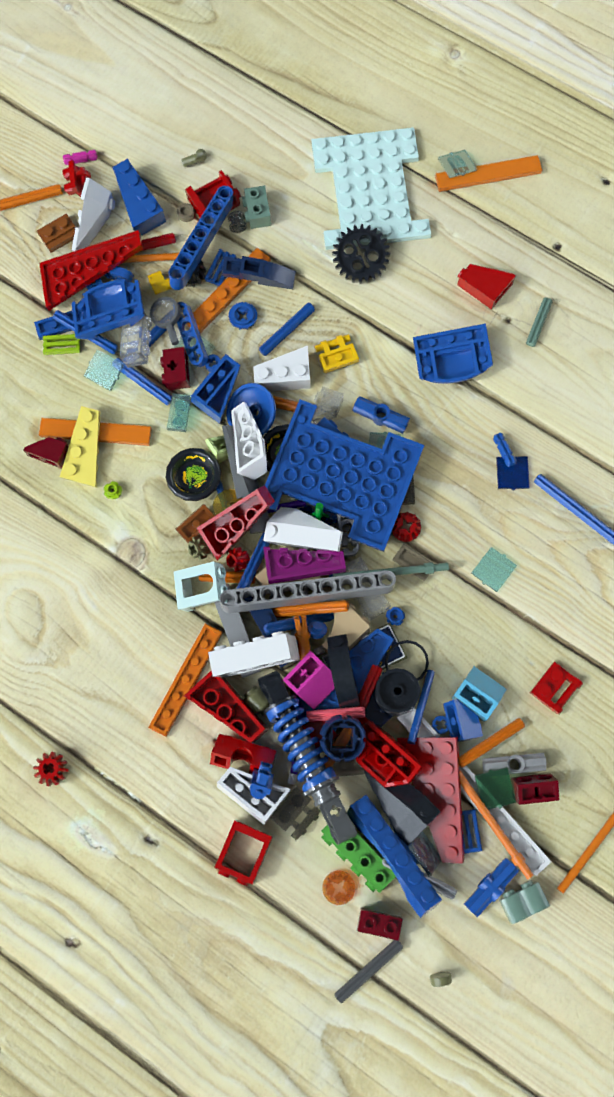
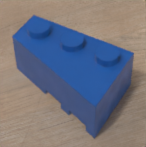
M225 354L191 395V402L219 424L237 380L240 364Z

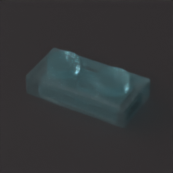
M172 393L167 423L168 431L186 432L191 395Z

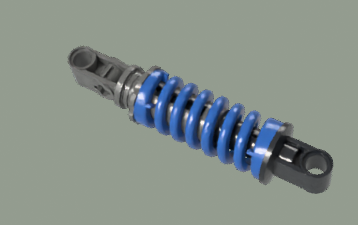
M277 670L258 678L259 686L270 705L264 710V714L267 715L271 723H275L273 730L276 733H280L278 736L279 742L285 743L283 751L290 752L287 759L289 762H295L292 766L293 771L300 772L297 780L299 782H306L302 786L303 795H311L315 801L313 804L315 807L320 808L332 838L337 845L357 836L356 828L339 798L341 793L334 784L339 780V777L332 766L325 767L324 764L329 759L327 756L321 758L319 755L323 752L321 746L316 748L314 745L319 741L317 736L313 738L310 736V733L314 732V728L303 729L302 725L308 723L309 718L304 717L299 720L297 717L304 713L303 707L295 710V707L299 706V696L297 694L289 696L282 677ZM337 810L338 813L331 815L330 811Z

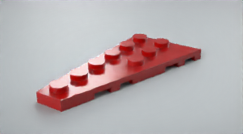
M137 230L40 262L46 309L48 311L52 310L141 251L143 244L140 232Z

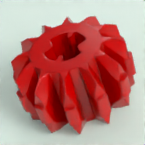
M51 752L50 755L43 753V760L40 758L36 759L39 766H34L33 769L39 772L35 773L34 777H40V784L46 782V786L51 787L52 783L59 785V779L65 780L66 777L62 773H67L68 769L63 768V766L67 765L68 762L66 760L61 761L63 755L59 754L56 756L55 752ZM49 766H54L52 767L54 769L53 773L48 772L50 771L48 770Z

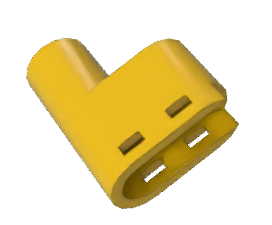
M161 271L147 276L155 295L172 289L169 278L164 279Z

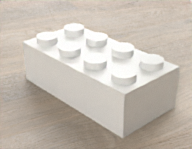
M281 631L272 633V637L265 638L264 636L252 638L253 642H234L233 647H226V645L214 647L215 651L208 652L213 677H229L300 660L296 637Z

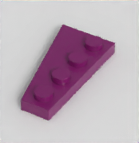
M263 547L269 584L346 572L343 551H307V549L288 550V548L271 549L270 547Z

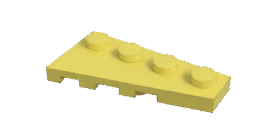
M81 406L60 474L61 478L97 488L100 411Z

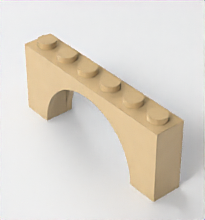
M265 567L255 576L261 586L271 585L268 583ZM323 575V576H317V577H311V578H305V579H299V580H292V581H286V582H280V583H288V582H296V581L320 579V578H326V577ZM331 587L323 588L325 592H331L333 590ZM348 602L349 610L347 612L334 613V624L329 637L347 634L350 651L370 632V622L365 616L362 615L360 617L355 612L357 610L355 606ZM326 640L322 644V648L328 654V643Z

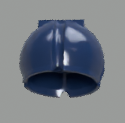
M335 715L328 719L320 730V735H322V739L319 740L321 748L334 761L339 762L341 759L345 762L352 761L363 752L366 746L364 741L366 732L363 725L350 715L345 717ZM333 727L351 728L350 746H332Z

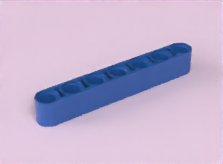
M221 186L218 188L170 267L168 273L172 289L181 290L186 286L233 207V190L231 187Z

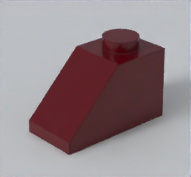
M47 437L24 447L23 451L28 457L62 469L69 446L67 441L62 438L56 437L54 439Z

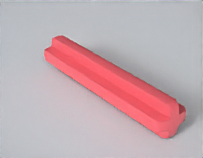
M364 707L307 711L306 717L309 718V722L327 721L335 715H341L342 717L350 715L354 718H364L366 712Z

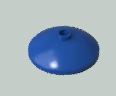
M248 383L242 385L229 399L226 412L228 424L233 426L231 410L245 402L263 436L269 431L275 419L276 404L274 397L266 387L260 384Z

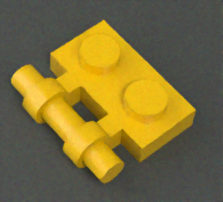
M349 334L336 336L335 339L330 341H321L320 344L314 346L316 353L324 352L318 355L324 373L359 362V357L353 343L345 345L346 342L351 341ZM335 346H339V347H340V348H337V349H334V350H331V351H330V348H332V347H335Z

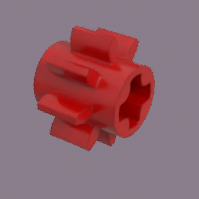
M241 547L229 550V554L226 557V563L229 568H234L235 572L246 569L250 561L248 552L242 551Z

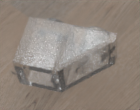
M322 387L321 392H317L314 399L317 410L312 424L316 425L323 417L327 420L337 417L343 403V393Z

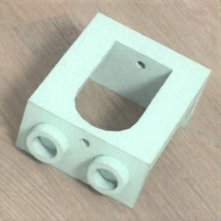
M210 562L175 571L174 580L178 610L189 612L193 611L194 607L220 601L221 593L228 590L225 582L226 570L224 565ZM204 574L211 575L213 578L212 589L209 592L193 596L191 578Z

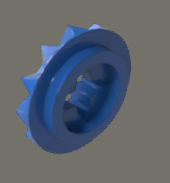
M247 302L237 303L229 311V321L233 327H237L239 330L244 328L248 330L250 326H254L257 320L255 307ZM239 314H242V315H245V314H246V318H247V319L242 318V319L240 320V315H239Z

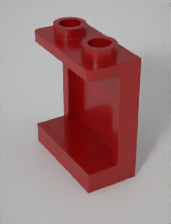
M222 170L219 171L217 179L195 191L191 186L185 189L187 200L194 207L199 218H201L216 191L221 186H229L233 190V207L231 210L240 206V192L232 186L229 175H225Z

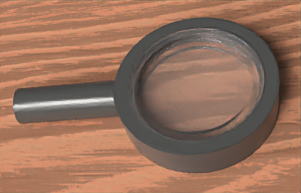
M161 297L152 304L150 318L159 328L167 329L172 345L179 344L174 325L181 316V308L171 297Z

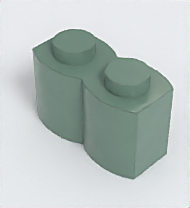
M532 880L521 884L522 889L514 892V889H510L502 893L503 898L499 899L510 924H515L550 907L539 882L533 883Z

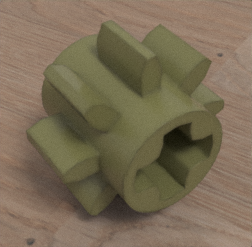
M200 535L192 537L193 540L189 541L188 545L189 554L193 558L198 557L199 560L207 558V554H210L211 550Z

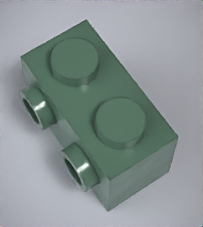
M265 185L245 188V196H242L243 207H247L248 210L244 212L246 223L250 222L251 229L271 226Z

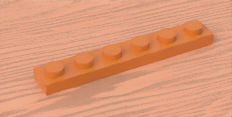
M256 248L248 256L271 262L270 257L259 248ZM228 277L193 312L200 334L252 280ZM187 322L186 325L191 327V323Z

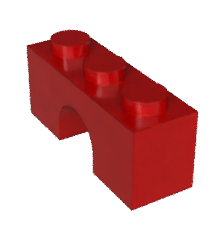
M219 733L211 752L210 764L229 769L234 761L245 760L250 765L249 774L252 775L254 769H259L261 761L274 765L277 751Z

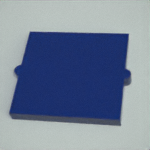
M528 456L515 457L517 460L516 464L511 467L506 466L505 459L496 457L498 489H511L512 491L515 489H529Z

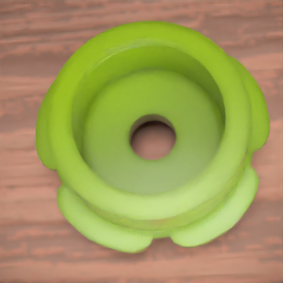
M115 481L110 482V484L107 483L104 486L105 497L108 499L119 498L122 493V487Z

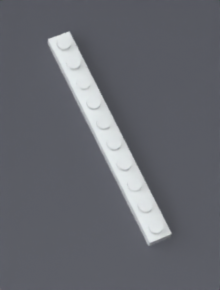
M415 708L407 714L396 718L409 733L416 712ZM422 717L417 737H440ZM459 766L461 772L518 853H522L527 866L537 876L551 863L549 858L467 766L463 768ZM460 784L461 792L463 793V795L477 809L475 804L472 802V800Z

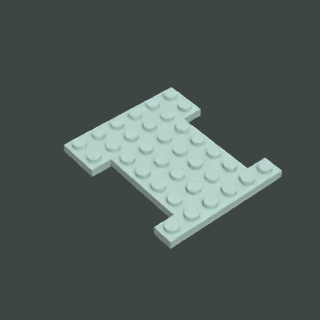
M414 127L311 139L315 173L333 171L340 229L324 231L326 250L334 249L333 244H339L336 238L342 239L341 232L347 234V227L352 231L354 230V225L357 226V229H360L361 224H363L364 229H367L368 225H370L371 231L377 228L376 234L378 235L382 232L383 236L381 239L387 238L386 243L431 238L429 219L411 221L402 163L418 162L419 160ZM367 238L360 241L362 245H368L370 242ZM353 240L355 246L358 247L356 240Z

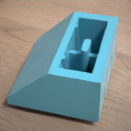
M474 666L451 699H458L474 712L479 719L485 722L499 704L507 689Z

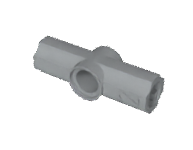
M544 753L482 759L485 777L546 771L547 765ZM511 759H515L519 763L517 770L511 769L509 765Z

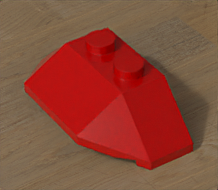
M367 717L361 718L359 722H361L366 732V737H364L366 746L363 752L356 758V762L385 788L410 784L423 766L413 754L389 733Z

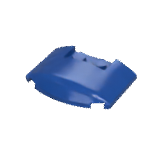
M126 279L109 281L83 293L84 298L77 304L74 300L71 304L75 337L77 339H95L98 334L127 324L133 326L145 315L139 281L134 279L135 283L127 282Z
M486 323L413 337L419 379L421 380L424 379L432 383L441 384L457 383L472 379L493 366Z

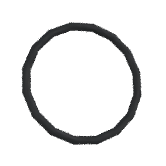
M410 640L399 641L391 646L385 658L386 671L389 670V654L398 645L404 643L415 644L423 651L426 659L425 670L417 678L418 681L421 680L426 674L429 665L428 654L423 646Z

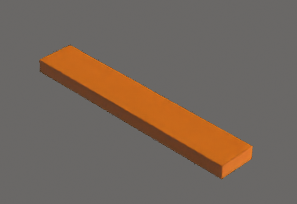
M538 155L474 166L475 171L471 172L467 168H463V170L458 169V171L452 170L457 176L450 178L446 172H440L435 174L438 191L441 192L541 174L542 168Z
M41 418L39 436L71 440L77 420ZM100 422L98 442L149 446L152 428L151 426Z
M206 623L204 624L148 728L167 737L187 700L184 695L196 684L209 660L208 652L214 650L223 634L222 631Z

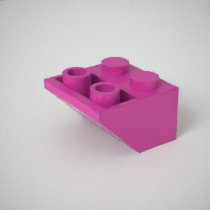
M312 651L283 679L313 710L335 689L331 670Z

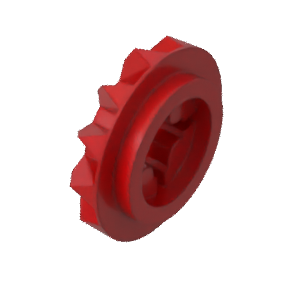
M408 511L399 513L392 529V534L400 541H412L421 532V522L415 514ZM403 520L407 524H412L409 527V532L405 528H401L403 526Z

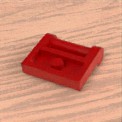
M554 661L530 691V694L554 713L560 715L563 711V706L576 689L581 688L583 682ZM567 680L570 683L568 688L556 703L552 702V697Z

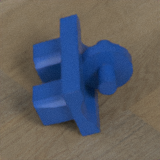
M261 761L259 769H254L250 793L255 799H263L267 794L270 795L274 776L271 773L272 764Z

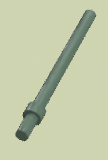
M433 562L418 566L333 574V577L385 570L393 572L395 576L416 573L434 574L436 571L449 570L448 563L433 564Z

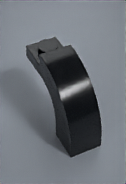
M347 634L328 637V656L340 709L360 706Z

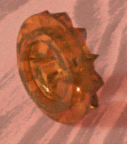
M344 871L331 872L323 881V894L332 904H346L354 896V880ZM345 880L342 888L346 894L338 892L333 896L335 887L331 882L339 884Z

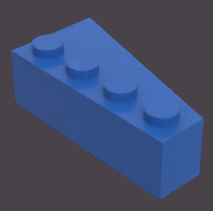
M128 158L113 166L133 230H138L141 236L164 224L166 219L163 209Z

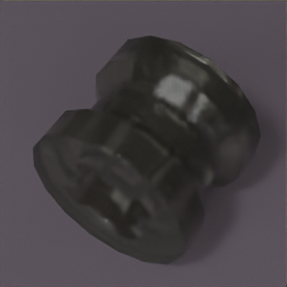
M233 211L228 214L227 218L230 223L229 228L231 232L240 233L246 230L245 215L242 211Z

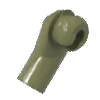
M198 149L196 154L182 158L183 166L187 167L205 161L207 157L205 150Z

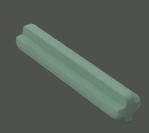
M543 298L526 345L535 347L553 302L552 299Z

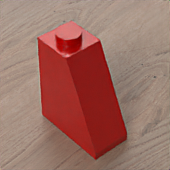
M469 264L466 269L463 268L459 272L457 286L492 310L513 285L516 275Z

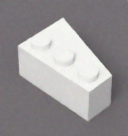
M229 767L217 782V788L265 825L288 796L291 789L272 783L270 795L267 794L263 799H255L250 793L252 775Z

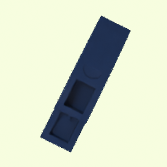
M224 256L222 276L258 281L259 285L293 290L296 271L257 258L242 256V259Z

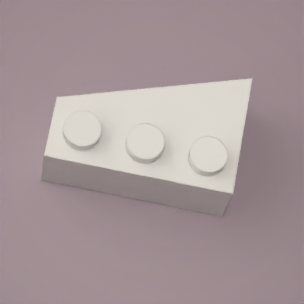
M308 346L253 366L254 383L266 387L269 391L311 389Z

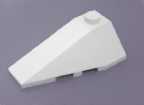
M242 402L231 410L237 473L255 480L267 472L265 441L247 403Z
M281 507L267 521L263 541L281 546L340 552L343 532L297 508Z

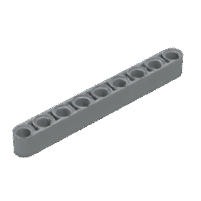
M385 570L231 589L221 593L220 604L224 612L237 613L388 594L394 589L396 577L393 572ZM387 579L391 584L385 585L382 583V580ZM369 582L372 586L364 587L362 583ZM345 584H349L352 586V588L350 590H346L342 586ZM331 587L333 590L331 592H325L323 588ZM306 589H310L313 591V593L310 595H306L303 593V591ZM289 591L293 593V596L286 597L283 594ZM266 594H272L274 596L270 600L264 598ZM248 596L254 598V600L251 602L244 601V599ZM227 599L234 600L230 605L224 603Z

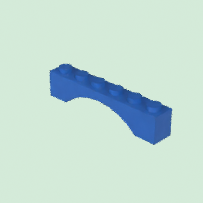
M365 795L351 804L347 811L349 818L358 831L384 857L397 877L408 902L418 916L421 918L437 907L442 899L368 796Z

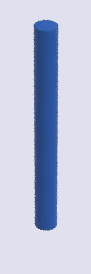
M427 670L407 740V743L415 745L435 674L433 670Z

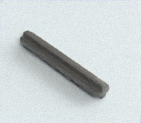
M393 940L335 993L336 999L340 1003L348 999L403 949L402 944L397 940Z

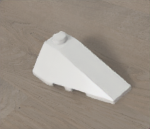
M87 177L81 194V200H84L83 209L78 211L79 227L75 228L72 251L90 245L110 217L111 210H114L115 199H113L111 191Z

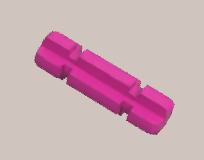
M94 149L88 150L87 153L82 151L72 153V155H63L65 165H69L68 161L74 160L75 164L88 162L89 159L90 161L97 160V153Z

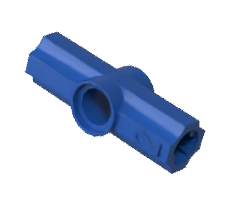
M361 396L357 398L353 407V412L373 420L376 425L386 426L402 434L405 432L410 418L390 410L387 405L374 403ZM384 413L386 416L379 417L377 414Z
M507 858L502 860L492 873L487 874L481 880L476 891L466 900L464 905L476 917L481 915L491 902L496 901L506 889L505 886L519 872L517 867Z

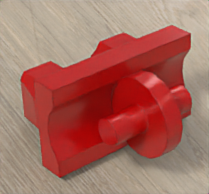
M74 160L68 161L69 167L62 170L64 178L67 181L70 180L69 183L64 185V190L68 195L77 194L81 197L86 177L91 179V173L85 170V167L76 166Z

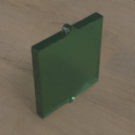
M507 767L497 770L489 769L488 772L474 775L480 799L488 810L497 807L501 809L502 806L517 803Z

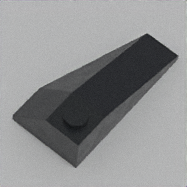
M366 770L364 771L374 794L377 795L382 805L383 812L386 813L390 821L392 830L407 846L441 813L425 795L411 784L385 788Z

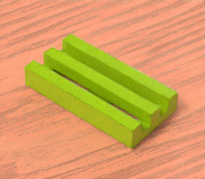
M75 334L43 336L44 355L80 353V339H77ZM76 345V347L48 349V347H66Z

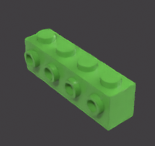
M328 825L321 831L324 834L321 838L329 846L333 843L338 849L335 853L343 861L346 859L352 864L350 869L358 877L362 874L367 879L365 885L372 892L377 890L380 893L396 877L391 869L382 864V858L358 833L357 836L337 845L332 838Z

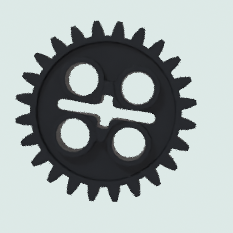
M361 224L360 229H357V226L354 225V230L352 231L347 227V234L341 232L342 239L336 238L339 244H333V248L337 250L332 252V255L336 256L333 259V263H338L335 269H341L340 276L346 274L345 280L352 277V283L356 279L359 280V284L362 283V279L369 283L370 277L375 281V274L378 276L382 275L380 269L386 271V267L383 264H389V260L386 257H390V253L386 251L390 249V246L384 245L387 242V238L381 239L383 236L382 232L378 235L376 234L377 228L371 231L370 225H368L367 229H364L363 224ZM367 238L370 242L368 245H362L360 241ZM353 240H356L360 251L364 253V258L370 266L369 268L365 266L361 255H358V249ZM347 247L354 249L352 254H346L344 250ZM371 254H376L378 259L370 261L368 257ZM355 263L362 264L360 270H355L352 266Z

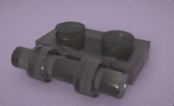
M297 786L270 817L284 831L293 826L295 831L290 836L296 841L301 835H305L306 829L313 820L316 821L319 818L318 814L321 812L319 807L314 806L311 810L307 806L312 799L309 796H304V792ZM304 811L307 816L299 824L295 820Z

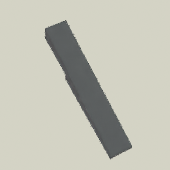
M224 425L222 429L237 499H242L258 489L259 486L256 479L252 480L237 473L233 426ZM267 511L249 529L250 534L265 533L266 523L270 519Z

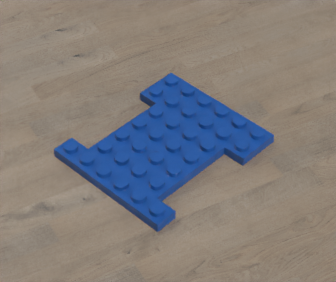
M299 400L265 483L266 488L275 501L269 509L277 510L283 494L314 506L317 503H322L323 509L354 520L348 539L384 552L424 445L388 432L383 448L380 449L312 424L317 405Z

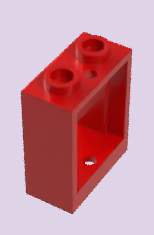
M234 820L214 868L218 869V874L229 878L230 875L236 877V882L244 886H248L249 883L254 884L273 837ZM236 831L264 842L250 877L222 865Z

